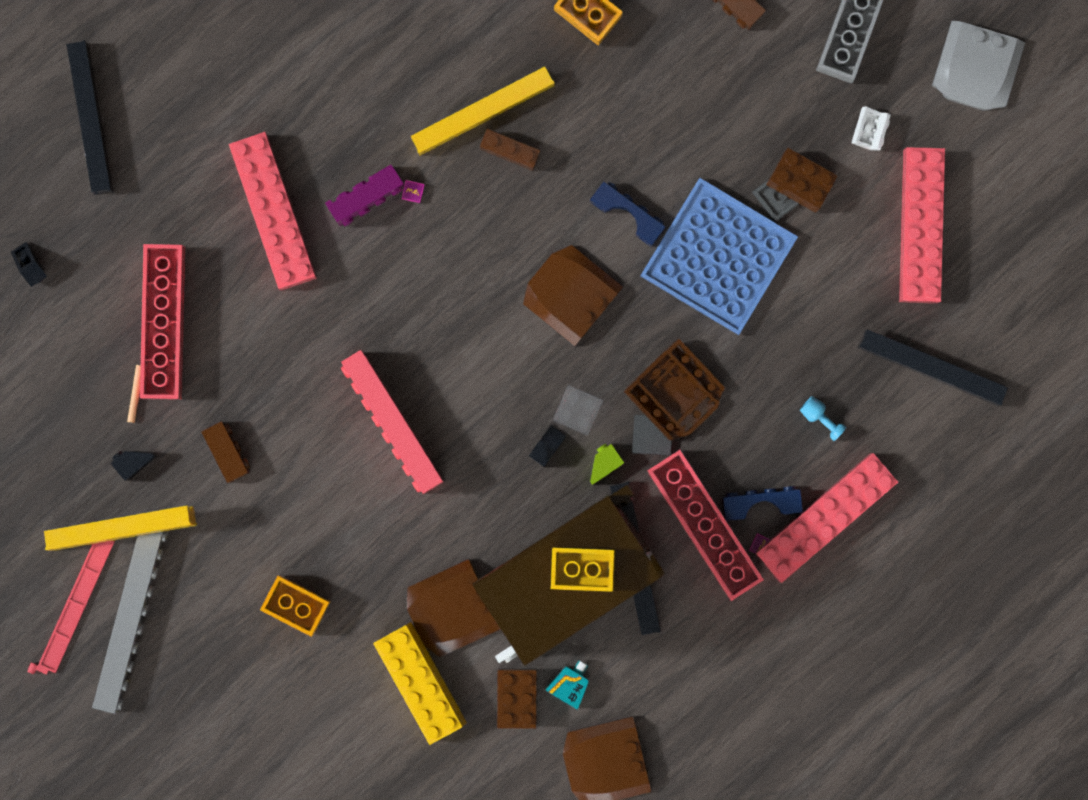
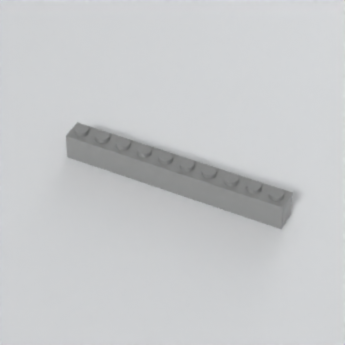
M168 531L137 536L92 706L94 709L115 714L123 707L124 699H122V694L128 688L129 680H126L127 675L133 669L134 661H131L132 656L138 650L139 643L136 642L137 637L143 631L144 624L141 622L143 616L146 617L149 605H146L148 597L151 598L154 587L151 584L158 574L159 568H156L158 560L162 559L164 550L161 549L163 541L166 542Z

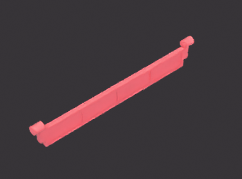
M114 540L92 544L39 664L31 662L27 672L35 674L37 670L46 675L48 671L57 672L115 543Z

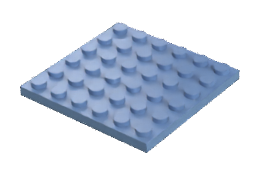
M699 178L640 277L739 335L798 236Z

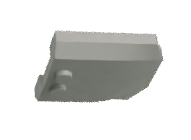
M951 21L932 86L937 88L947 100L983 111L1004 108L1008 102L1025 42L965 22Z

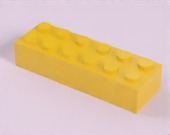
M412 622L373 643L429 745L467 724Z

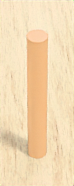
M136 365L127 421L135 423L140 394V365Z

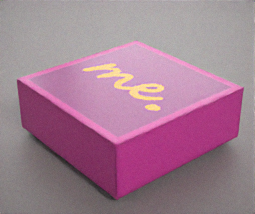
M406 180L401 199L420 203L425 185Z
M757 533L749 551L756 553L770 539Z

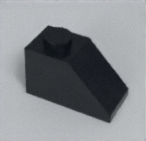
M27 242L11 251L19 273L31 287L42 282L47 277L43 266Z
M550 426L531 451L529 457L545 467L566 436L553 426Z
M119 451L112 457L113 461L110 464L124 481H129L157 456L153 453Z

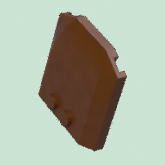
M570 245L552 253L528 282L523 305L573 346H576L623 289V286L574 246Z
M677 339L633 380L623 392L670 441L691 434L718 408L719 400L725 387L680 339Z
M469 559L407 587L408 613L423 644L438 657H442L500 630V627L472 585L478 578Z
M633 716L567 732L563 757L571 790L579 800H620L651 792Z

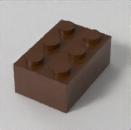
M787 148L766 185L816 213L821 208L838 176Z
M498 669L497 728L536 729V669Z

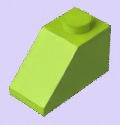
M605 443L596 449L598 453L594 458L590 479L592 485L624 464L612 444L607 446Z

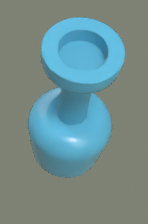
M811 396L800 408V411L810 422H815L819 419L831 430L830 438L835 441L847 427L843 424L836 426L823 414L826 410L825 404Z

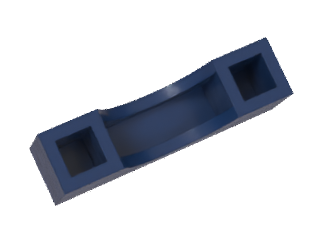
M603 181L590 199V203L604 213L613 209H623L631 213L637 224L636 237L651 247L665 229L664 222L657 216L653 218L647 214L649 211L642 205L636 206L632 203L633 199L625 193L621 195L617 192L618 188L614 184Z
M795 486L783 487L784 491L776 492V488L764 489L765 493L757 494V490L745 491L746 495L738 496V492L726 493V497L722 498L724 519L726 521L745 519L750 507L761 501L774 504L781 514L801 513L803 511L800 489L795 490Z

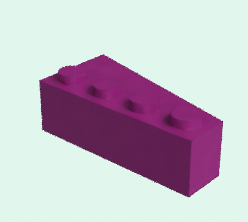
M392 165L370 176L368 182L362 181L352 188V192H342L338 195L335 202L332 203L331 200L325 202L339 226L344 225L346 227L354 222V217L358 215L364 216L370 212V207L375 204L379 206L386 202L385 198L389 195L395 196L403 191L402 187H404V184Z

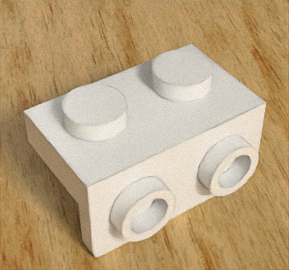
M862 107L852 144L868 150H880L884 144V136L890 124L891 114Z

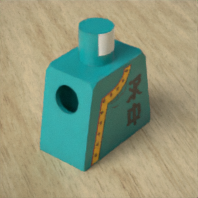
M578 660L573 669L565 666L547 686L546 691L573 708L578 709L589 679L583 676L588 665Z

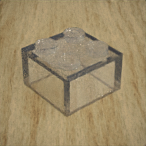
M568 385L553 421L588 436L603 400Z

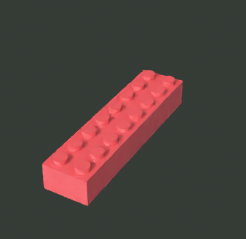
M262 132L229 144L278 289L282 291L316 279L317 277L266 132Z
M906 147L903 150L899 302H941L945 148Z
M143 245L141 399L182 400L185 247L183 245Z
M359 350L341 362L343 364V367H341L342 372L346 378L351 377L353 381L351 386L356 394L359 395L361 393L364 398L361 400L366 410H371L374 414L371 418L377 427H382L384 432L381 434L388 444L392 443L394 447L392 452L397 460L401 459L404 465L402 468L406 475H411L415 480L412 484L416 491L425 494L443 483L444 481L364 352Z
M678 450L647 470L729 600H734L764 580L681 450Z
M870 453L755 553L756 556L780 583L784 582L894 487L898 481L875 454Z

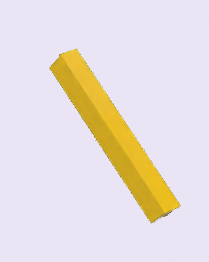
M543 67L415 133L411 138L418 150L419 156L554 87L555 83L552 81L547 69Z
M181 506L44 531L45 550L56 551L197 526L194 506Z

